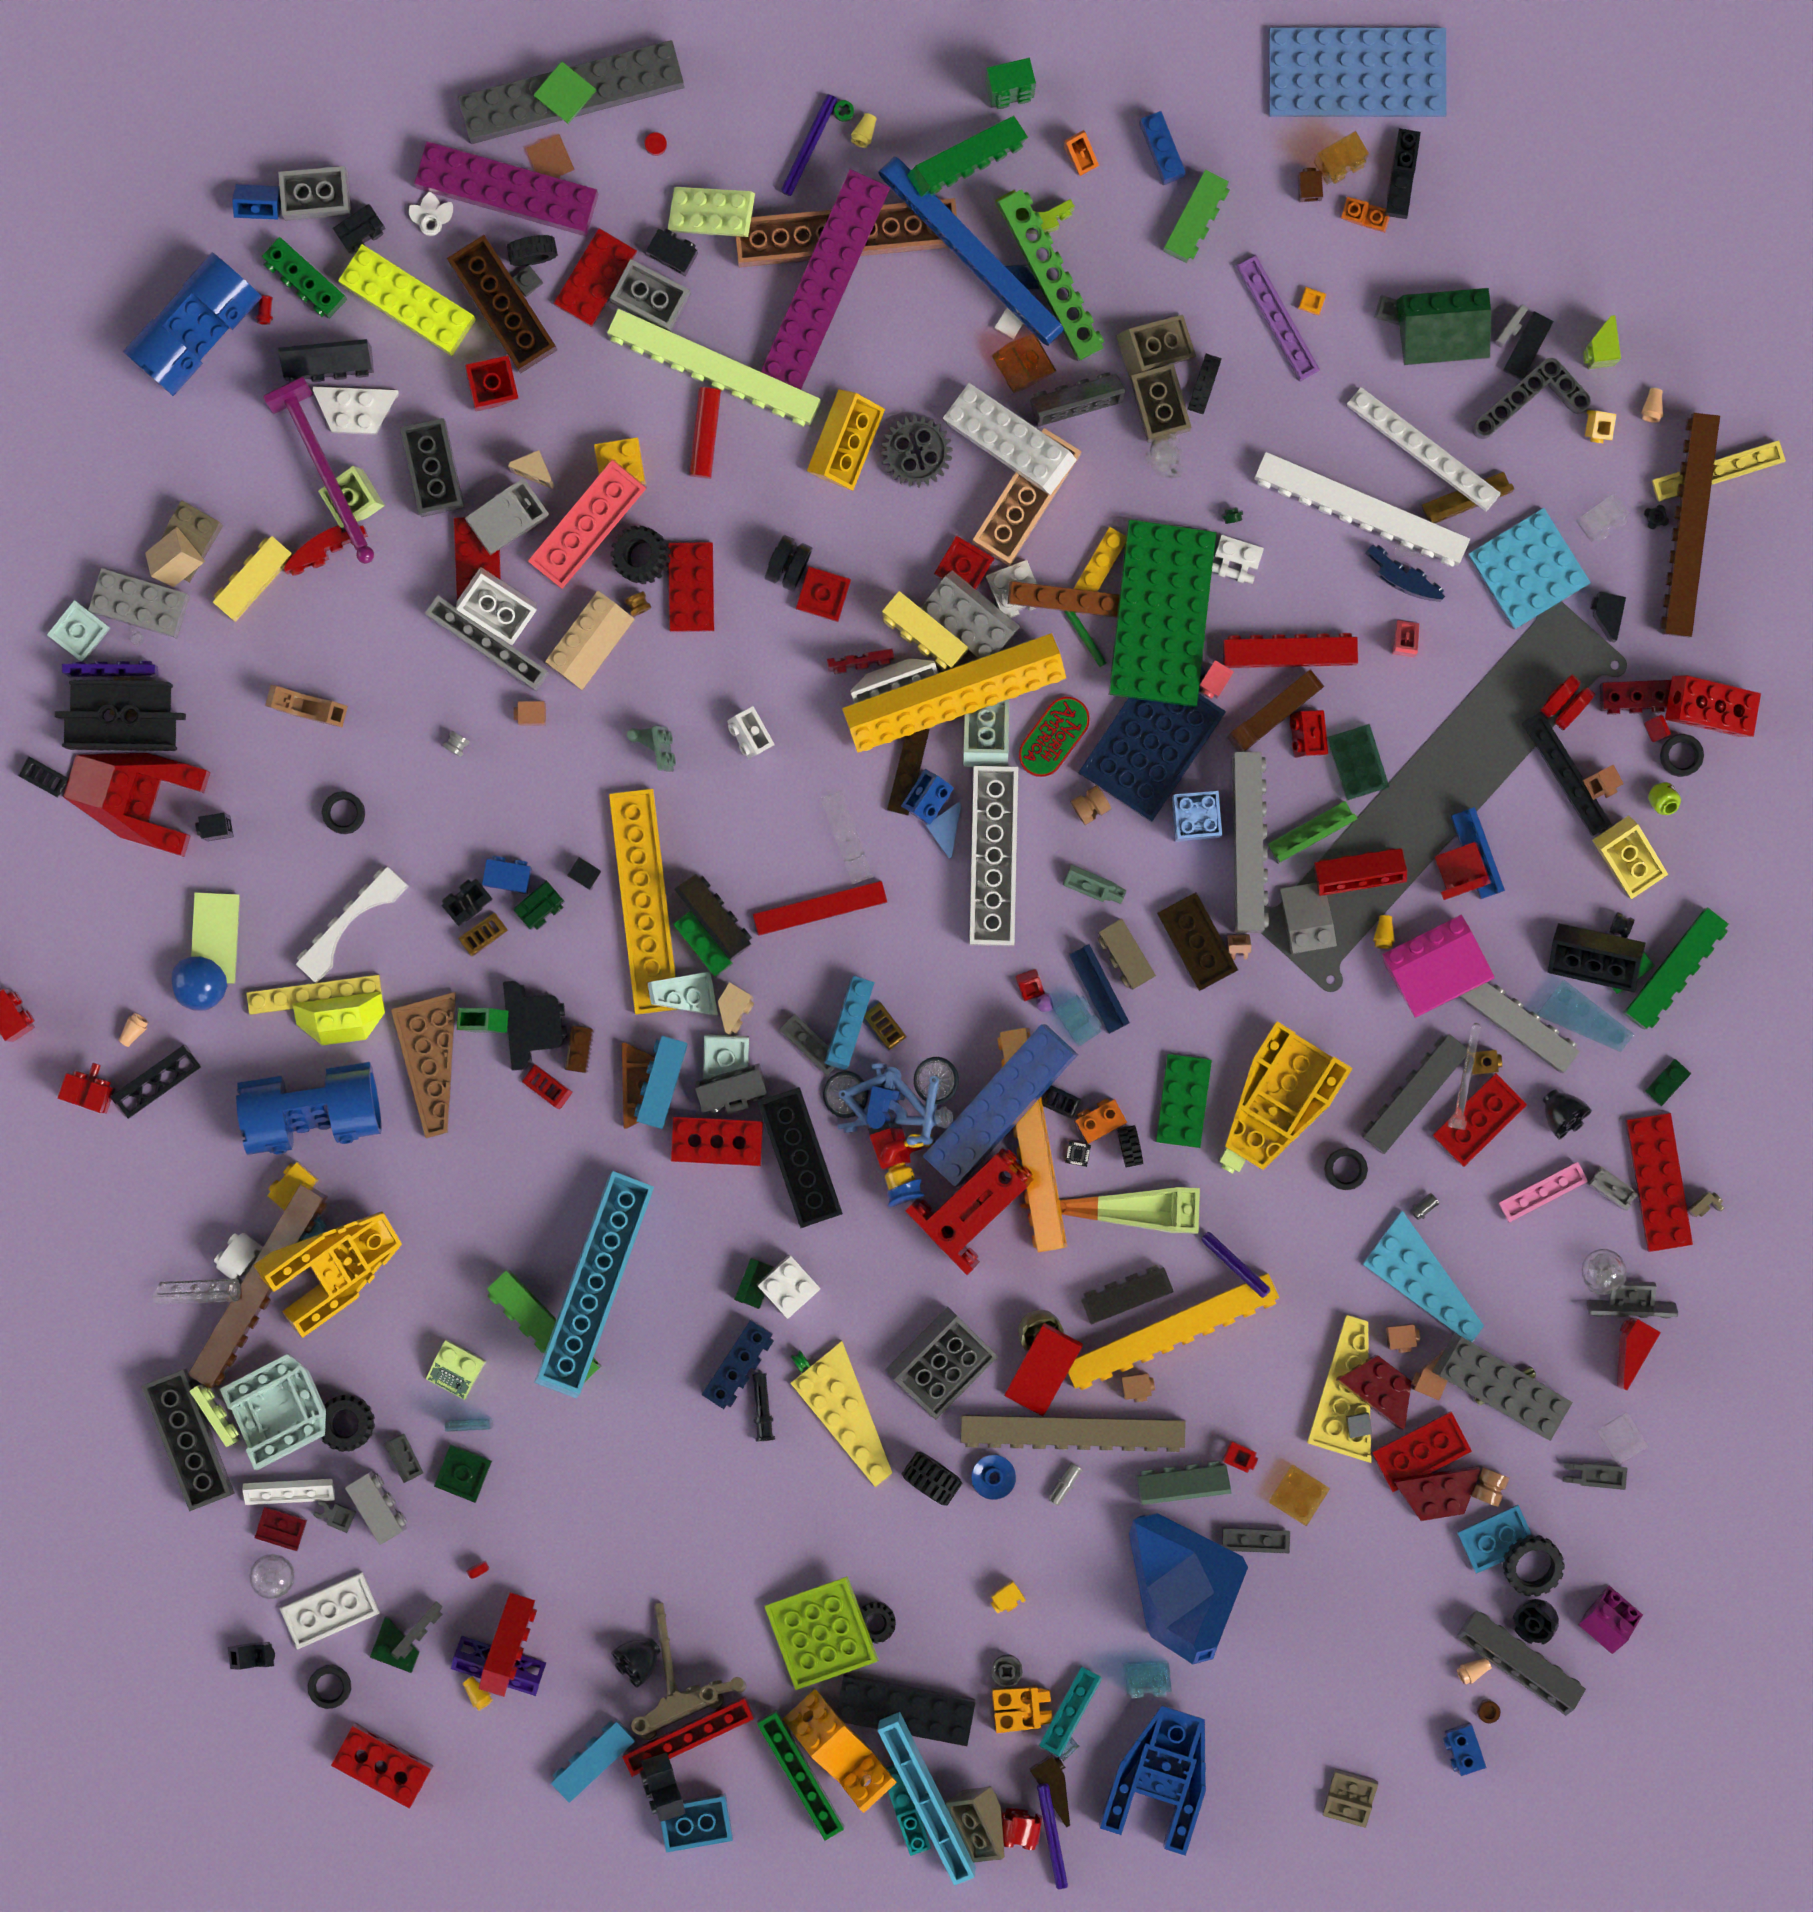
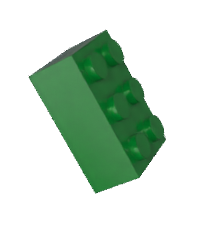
M1030 57L986 68L985 84L991 108L1004 109L1009 107L1010 103L1018 102V104H1025L1030 102L1031 98H1034L1036 81Z

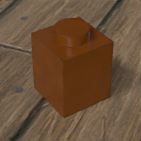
M1304 168L1303 172H1299V202L1322 201V171H1316V168Z

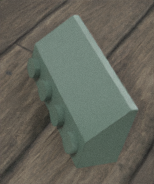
M1221 1461L1207 1462L1208 1466L1199 1467V1464L1185 1465L1186 1469L1177 1470L1176 1466L1163 1468L1164 1472L1155 1473L1154 1469L1143 1470L1141 1475H1137L1140 1503L1146 1505L1232 1494L1227 1465H1221Z

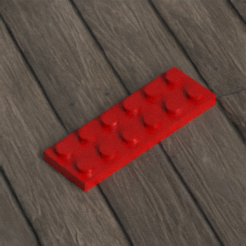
M1671 1113L1626 1120L1648 1252L1693 1245Z

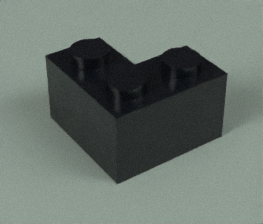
M667 1752L642 1760L643 1770L639 1772L643 1784L647 1783L643 1785L647 1798L651 1797L652 1801H649L652 1814H657L660 1822L686 1814Z

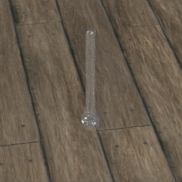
M1474 1023L1471 1028L1455 1114H1452V1117L1449 1118L1448 1127L1462 1130L1466 1128L1467 1121H1465V1116L1463 1115L1481 1029L1479 1023Z

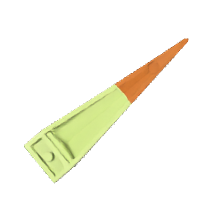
M1175 1187L1060 1200L1062 1215L1170 1233L1198 1234L1200 1188ZM1023 1203L1020 1205L1021 1208L1030 1209L1029 1204Z

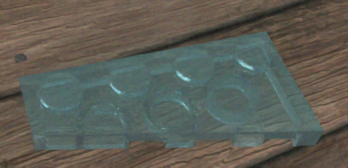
M1565 980L1560 983L1537 1013L1543 1019L1618 1052H1622L1635 1035Z

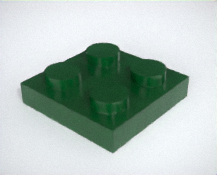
M451 1444L434 1487L476 1503L492 1460Z

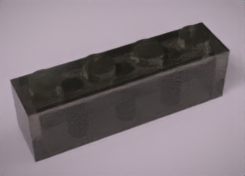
M1157 1264L1145 1269L1146 1274L1138 1276L1137 1273L1126 1276V1281L1117 1284V1281L1104 1285L1105 1290L1100 1292L1093 1289L1083 1293L1085 1298L1080 1300L1090 1325L1173 1293L1174 1291L1165 1268H1159Z

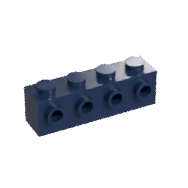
M751 1319L709 1382L702 1396L723 1410L726 1406L731 1408L738 1397L734 1393L738 1387L743 1389L750 1379L746 1376L751 1368L754 1370L757 1368L762 1360L759 1357L762 1350L768 1351L774 1342L771 1338L773 1333Z

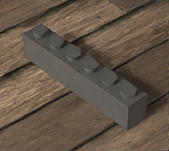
M1450 1034L1446 1035V1037L1443 1035L1439 1037L1434 1044L1436 1049L1431 1054L1427 1052L1420 1060L1421 1067L1417 1071L1413 1069L1406 1077L1407 1084L1403 1088L1399 1086L1391 1095L1394 1098L1389 1105L1385 1103L1377 1112L1379 1115L1375 1122L1370 1121L1363 1129L1365 1134L1362 1137L1382 1154L1389 1150L1470 1052Z
M1476 1610L1472 1613L1456 1636L1460 1641L1565 1716L1576 1708L1586 1690L1577 1679L1566 1675L1559 1666L1552 1665L1544 1659L1542 1654L1527 1647L1524 1641L1513 1637L1506 1628L1495 1624L1482 1612Z

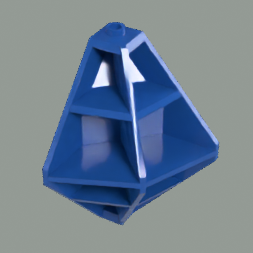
M1158 1513L1149 1516L1142 1515L1133 1519L1129 1538L1145 1624L1151 1638L1192 1665L1214 1659L1218 1644L1248 1570L1243 1556Z

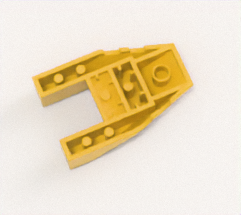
M381 1211L272 1251L255 1263L254 1267L273 1292L308 1267L312 1269L320 1284L282 1311L291 1327L304 1338L360 1296V1290L367 1282L371 1283L375 1278V1272L382 1264L385 1266L402 1243L385 1214Z

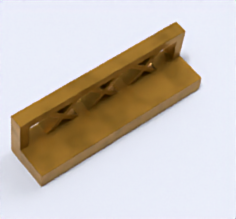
M1504 472L1484 479V481L1500 492L1498 498L1514 491L1513 484H1509ZM1458 490L1421 505L1427 521L1434 524L1478 507V505Z

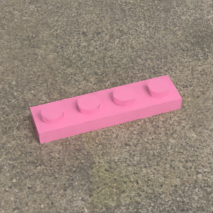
M1575 1162L1498 1202L1508 1223L1585 1184L1588 1180L1579 1163Z

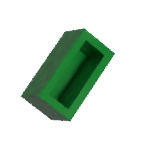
M458 1008L456 1030L475 1033H507V1010Z

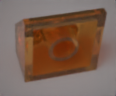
M1034 334L1012 341L992 355L1013 393L1027 389L1056 372L1054 365Z

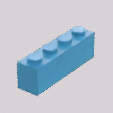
M853 976L850 979L824 1064L843 1070L849 1067L875 982Z
M661 1036V1040L656 1039L653 1049L656 1057L654 1061L650 1060L647 1074H650L648 1083L644 1082L640 1095H643L644 1098L642 1104H637L634 1113V1116L638 1117L636 1122L660 1129L664 1128L688 1043Z
M610 1720L601 1729L604 1732L598 1738L593 1736L585 1744L587 1747L585 1751L581 1754L577 1751L568 1760L571 1763L565 1769L560 1767L552 1775L554 1780L551 1784L568 1803L578 1796L635 1742L636 1738L619 1720H616L614 1723Z

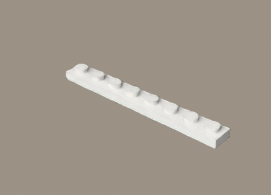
M1362 387L1347 403V407L1485 512L1488 511L1500 496L1498 490Z

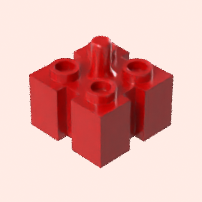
M92 1063L89 1074L79 1071H73L72 1074L66 1073L57 1099L98 1113L107 1114L112 1100L110 1096L114 1094L115 1088L110 1087L111 1082L97 1078L101 1065Z

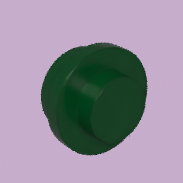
M1238 507L1225 510V514H1222L1221 517L1224 519L1225 524L1239 522L1242 520L1243 510H1238Z

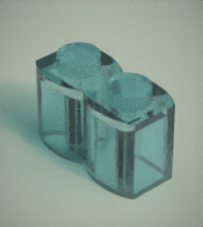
M1075 995L1055 1008L1054 1011L1079 1047L1102 1032L1099 1028L1102 1024L1096 1015L1091 1016L1087 1009L1090 1006L1083 996L1079 998L1078 995Z

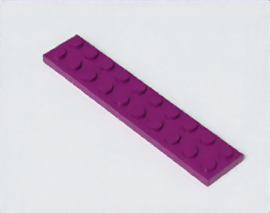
M849 169L760 372L797 389H802L891 187Z

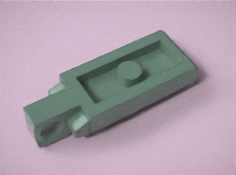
M1072 864L1063 883L1064 886L1101 902L1112 900L1121 904L1127 891L1110 880Z

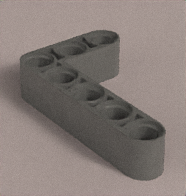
M1547 358L1475 422L1473 433L1477 438H1488L1547 385L1569 410L1576 414L1583 413L1589 407L1591 399L1589 394L1557 359ZM1550 364L1554 366L1555 373H1546L1545 365ZM1528 380H1537L1539 387L1537 389L1530 388ZM1560 381L1568 382L1570 390L1563 391L1559 386ZM1517 393L1521 395L1522 403H1514L1511 397L1512 394ZM1574 398H1582L1585 402L1584 407H1577L1574 403ZM1495 409H1504L1506 416L1498 418L1495 414ZM1484 422L1488 424L1489 432H1481L1478 427L1479 423Z

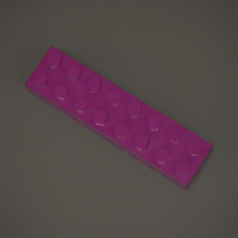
M428 141L426 142L414 183L419 190L432 192L433 194L587 237L599 195L597 189Z

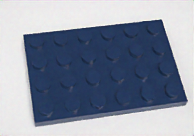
M1199 693L1196 707L1128 698L1078 773L1152 822L1226 711Z

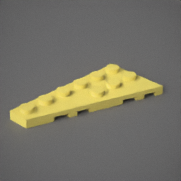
M1346 1315L1307 1443L1371 1463V1435L1350 1438L1346 1416L1368 1412L1370 1416V1406L1336 1381L1337 1377L1345 1375L1352 1368L1362 1365L1369 1359L1368 1321Z
M841 1341L790 1384L876 1487L893 1472L843 1341Z

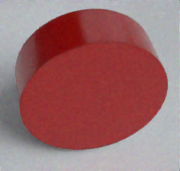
M658 132L649 134L645 139L647 152L654 156L663 154L667 148V141L664 135Z
M482 1561L469 1568L466 1572L469 1578L474 1579L487 1572L490 1567L486 1561Z

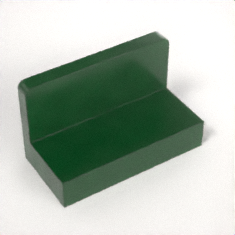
M750 1258L734 1300L759 1309L765 1294L756 1284L775 1267Z

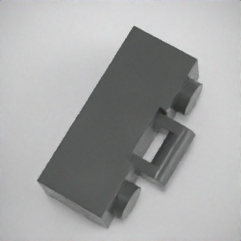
M759 1063L695 1082V1090L703 1113L707 1111L709 1113L718 1112L724 1105L727 1114L749 1108L747 1100L756 1101L762 1099L767 1094L766 1082ZM739 1099L742 1100V1101H740V1102H736V1103H733V1104H730V1103H729V1102L736 1101V1100H739Z

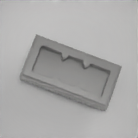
M1523 304L1519 306L1496 339L1495 344L1502 348L1511 334L1516 336L1522 327L1519 322L1528 311V307Z

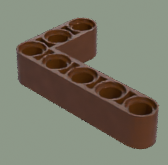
M1310 669L1250 719L1234 729L1227 736V739L1238 752H1245L1325 686Z

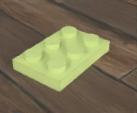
M203 1384L191 1389L190 1393L224 1445L228 1447L239 1441L237 1437L239 1431L233 1423L229 1424L226 1420L227 1413L221 1405H216L213 1400L215 1397L213 1391Z

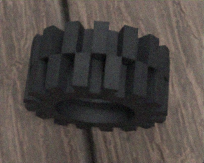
M1136 1126L1117 1128L1125 1167L1142 1165L1143 1157Z
M881 1602L865 1604L860 1611L872 1643L885 1642L892 1636L895 1630L896 1619L892 1609ZM873 1614L881 1615L885 1622L884 1627L879 1631L870 1630L867 1626L869 1616Z

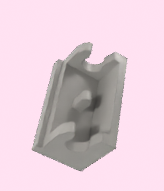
M1602 1166L1599 1167L1588 1183L1589 1186L1623 1210H1628L1632 1200L1638 1196L1635 1190Z

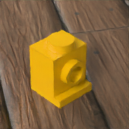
M1587 410L1588 419L1585 436L1591 437L1590 442L1603 444L1604 440H1612L1616 414Z
M1012 1580L991 1595L993 1601L990 1604L998 1614L1005 1609L1007 1612L1013 1610L1019 1605L1017 1603L1018 1600H1021L1023 1603L1026 1601V1598Z

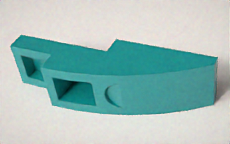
M895 1765L886 1767L897 1782L888 1790L910 1856L931 1849L924 1824Z

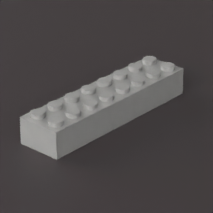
M1234 752L1232 756L1235 933H1262L1269 925L1268 913H1264V905L1268 904V891H1264V883L1268 882V869L1263 867V861L1267 859V846H1263V839L1267 837V824H1263V817L1267 814V804L1262 802V795L1266 793V779H1262V772L1266 770V757H1262V752Z

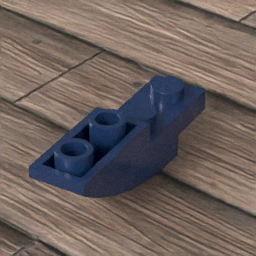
M1373 544L1366 551L1365 554L1381 567L1376 575L1395 589L1428 601L1441 602L1445 597L1443 594L1444 590L1435 582L1431 584L1426 579L1427 575L1421 569L1417 568L1415 570L1412 567L1405 573L1403 571L1405 569L1404 566L1397 560L1392 561L1387 557L1388 552L1380 545L1376 547Z

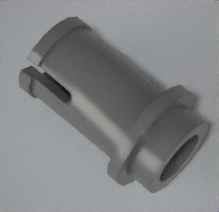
M1430 1193L1420 1203L1412 1205L1413 1208L1410 1211L1417 1220L1424 1219L1425 1215L1440 1203Z

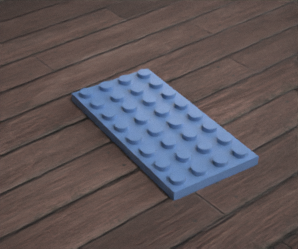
M1269 28V117H1446L1447 115L1446 28Z

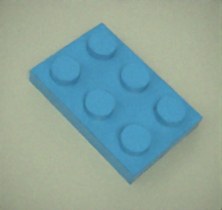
M1519 1505L1457 1532L1476 1574L1505 1561L1504 1554L1505 1552L1508 1553L1509 1546L1512 1543L1515 1544L1516 1540L1521 1537L1524 1539L1527 1535H1532Z

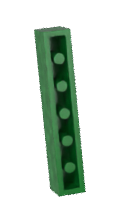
M1013 115L917 164L907 176L921 197L927 194L933 196L942 189V186L950 187L958 181V178L963 177L966 179L971 176L975 169L979 168L981 171L988 167L991 161L999 162L1004 159L1008 152L1011 151L1012 154L1018 152L1024 147L1022 143L1028 136Z
M1708 907L1704 908L1623 1014L1644 1030L1648 1029V1027L1653 1028L1660 1019L1658 1015L1662 1009L1666 1011L1674 1000L1671 999L1676 992L1680 993L1685 988L1687 977L1689 975L1693 976L1699 970L1701 965L1698 963L1703 957L1708 958L1713 952L1714 947L1712 945L1717 939L1721 941L1728 930L1725 928L1729 923Z
M775 1710L758 1720L757 1725L824 1841L843 1831L844 1824L778 1711Z

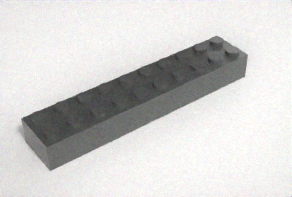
M672 40L570 67L596 89V92L575 117L685 88ZM552 72L458 96L471 144L562 121L561 118L534 97L536 91Z

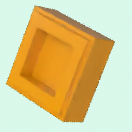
M1305 287L1298 309L1319 316L1326 294Z

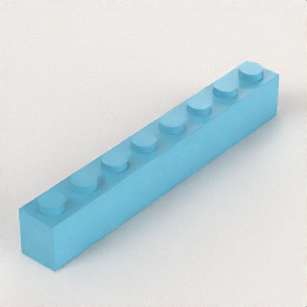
M898 1712L881 1719L878 1725L880 1737L954 1886L974 1878L976 1865L967 1851L901 1713Z

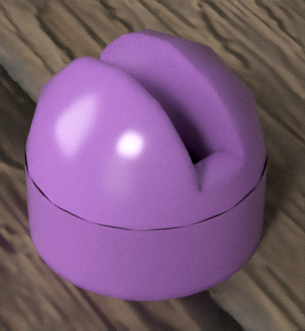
M1049 993L1038 997L1036 1004L1040 1011L1049 1012L1054 1010Z

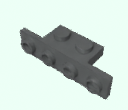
M1611 1281L1609 1301L1587 1300L1588 1313L1597 1317L1604 1315H1615L1617 1317L1638 1316L1641 1318L1656 1316L1665 1319L1678 1317L1676 1303L1655 1302L1657 1287L1655 1282Z

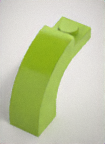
M1015 189L995 200V205L1002 217L1003 215L996 202L1015 193ZM1071 199L1049 211L1038 212L1043 221L1041 227L1044 233L1058 230L1060 224L1057 220L1064 221L1073 215L1072 212L1075 206ZM1019 208L1016 211V218L1024 221L1027 213L1024 209ZM1032 228L1026 231L1029 234H1037Z

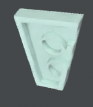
M710 971L647 982L652 1005L713 1016L718 1015Z

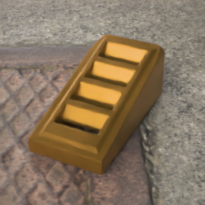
M493 913L458 939L473 957L507 932L508 929L497 914ZM492 920L500 930L497 933L489 924ZM484 926H486L489 932L492 934L490 938L483 931L482 928ZM478 931L485 941L481 943L474 933ZM470 936L477 944V947L474 948L468 941Z
M881 1002L865 1013L864 1018L889 1051L907 1038ZM881 1010L883 1014L872 1021L870 1017ZM886 1017L888 1021L878 1028L876 1024ZM892 1024L894 1028L883 1035L881 1031ZM897 1031L899 1035L888 1042L887 1038Z

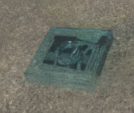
M493 1419L449 1420L445 1423V1432L490 1430L494 1427Z

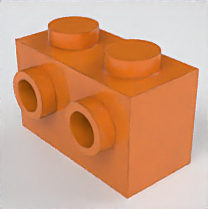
M1106 1098L1097 1103V1109L1090 1112L1088 1108L1077 1114L1078 1119L1075 1122L1087 1144L1127 1123L1115 1099L1110 1101L1109 1098Z

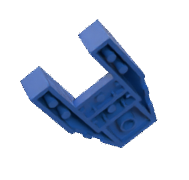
M1165 1706L1159 1708L1120 1762L1099 1822L1100 1829L1122 1835L1134 1793L1152 1797L1175 1805L1163 1847L1166 1850L1186 1856L1206 1793L1205 1719Z

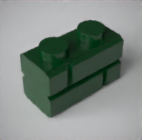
M546 880L514 907L513 910L530 930L533 928L538 930L547 923L545 920L547 916L551 913L555 916L564 908L562 904L565 901Z

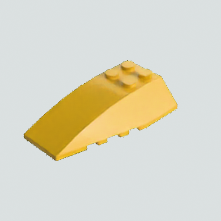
M1276 1021L1252 1060L1225 1147L1264 1170L1330 1106L1353 1068L1336 1057L1328 1055L1296 1035L1291 1029Z

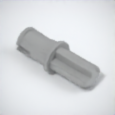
M1071 1462L1062 1478H1058L1059 1482L1049 1496V1501L1059 1506L1068 1491L1073 1489L1072 1485L1083 1470Z

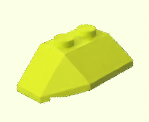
M381 991L293 1003L296 1025L322 1046L366 1040L385 1014Z

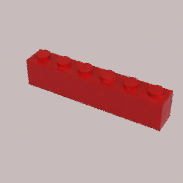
M1322 633L1316 634L1317 638H1308V634H1295L1294 638H1285L1284 634L1272 635V639H1263V635H1250V639H1241L1240 635H1232L1223 641V665L1227 668L1356 666L1358 664V637H1352V633H1340L1339 637H1330V634Z
M744 1696L624 1753L622 1758L631 1777L640 1774L639 1771L643 1770L642 1760L666 1752L669 1759L753 1720L755 1716Z

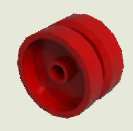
M1573 674L1557 686L1540 709L1548 718L1554 716L1560 709L1562 712L1555 719V724L1563 731L1596 695L1588 687L1583 688L1575 695L1574 692L1580 686L1581 681Z

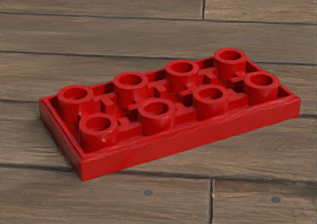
M1043 1323L1004 1396L1044 1417L1079 1354L1083 1343Z

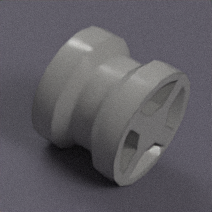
M451 731L449 734L450 738L447 742H444L443 747L462 757L463 749L469 745L470 741Z

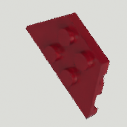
M1374 1355L1362 1365L1352 1368L1345 1375L1337 1377V1382L1397 1428L1404 1430L1412 1382L1410 1379L1378 1355Z
M1474 1466L1394 1479V1483L1420 1521L1463 1515L1479 1477L1480 1468Z

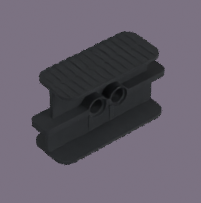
M147 680L69 681L71 685L70 711H55L56 718L64 719V743L62 747L70 750L100 751L177 750L176 720H186V714L171 712V688H173V684L170 682ZM107 710L114 711L115 715L111 721H105L104 714ZM130 710H135L137 713L136 719L131 722L127 721V713Z

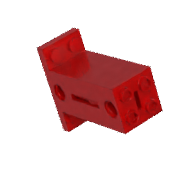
M1002 1148L935 1213L931 1211L932 1207L926 1200H920L919 1198L905 1210L966 1275L980 1261L977 1259V1253L971 1248L967 1249L965 1246L1034 1180L1031 1177L1033 1175L1031 1171L1024 1165L1021 1167L1016 1161L1017 1157L1009 1149L1005 1150ZM1004 1171L1010 1173L1011 1178L1006 1177ZM947 1226L952 1227L954 1232L950 1231Z

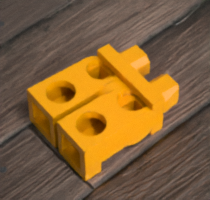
M1037 1686L991 1688L993 1709L998 1710L993 1711L996 1734L1039 1729L1041 1725L1052 1722L1051 1710H1039V1703L1051 1702L1049 1689L1037 1688Z

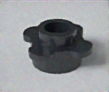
M1658 505L1653 509L1647 508L1644 511V516L1647 517L1649 522L1648 528L1652 530L1657 526H1666L1669 523L1663 505Z

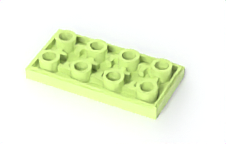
M195 893L191 957L201 956L212 960L223 970L227 983L235 984L240 895Z

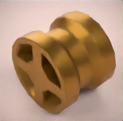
M644 591L624 600L626 605L631 608L630 613L632 617L652 608L645 599L646 594Z

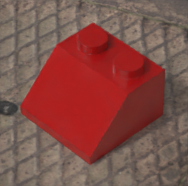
M509 355L465 365L475 412L499 407L519 399Z

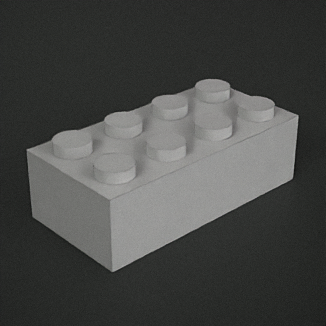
M101 568L88 611L95 615L177 639L190 596L180 591Z
M951 571L943 578L921 607L923 611L968 646V650L979 659L1002 651L1020 628L1016 622L954 571Z

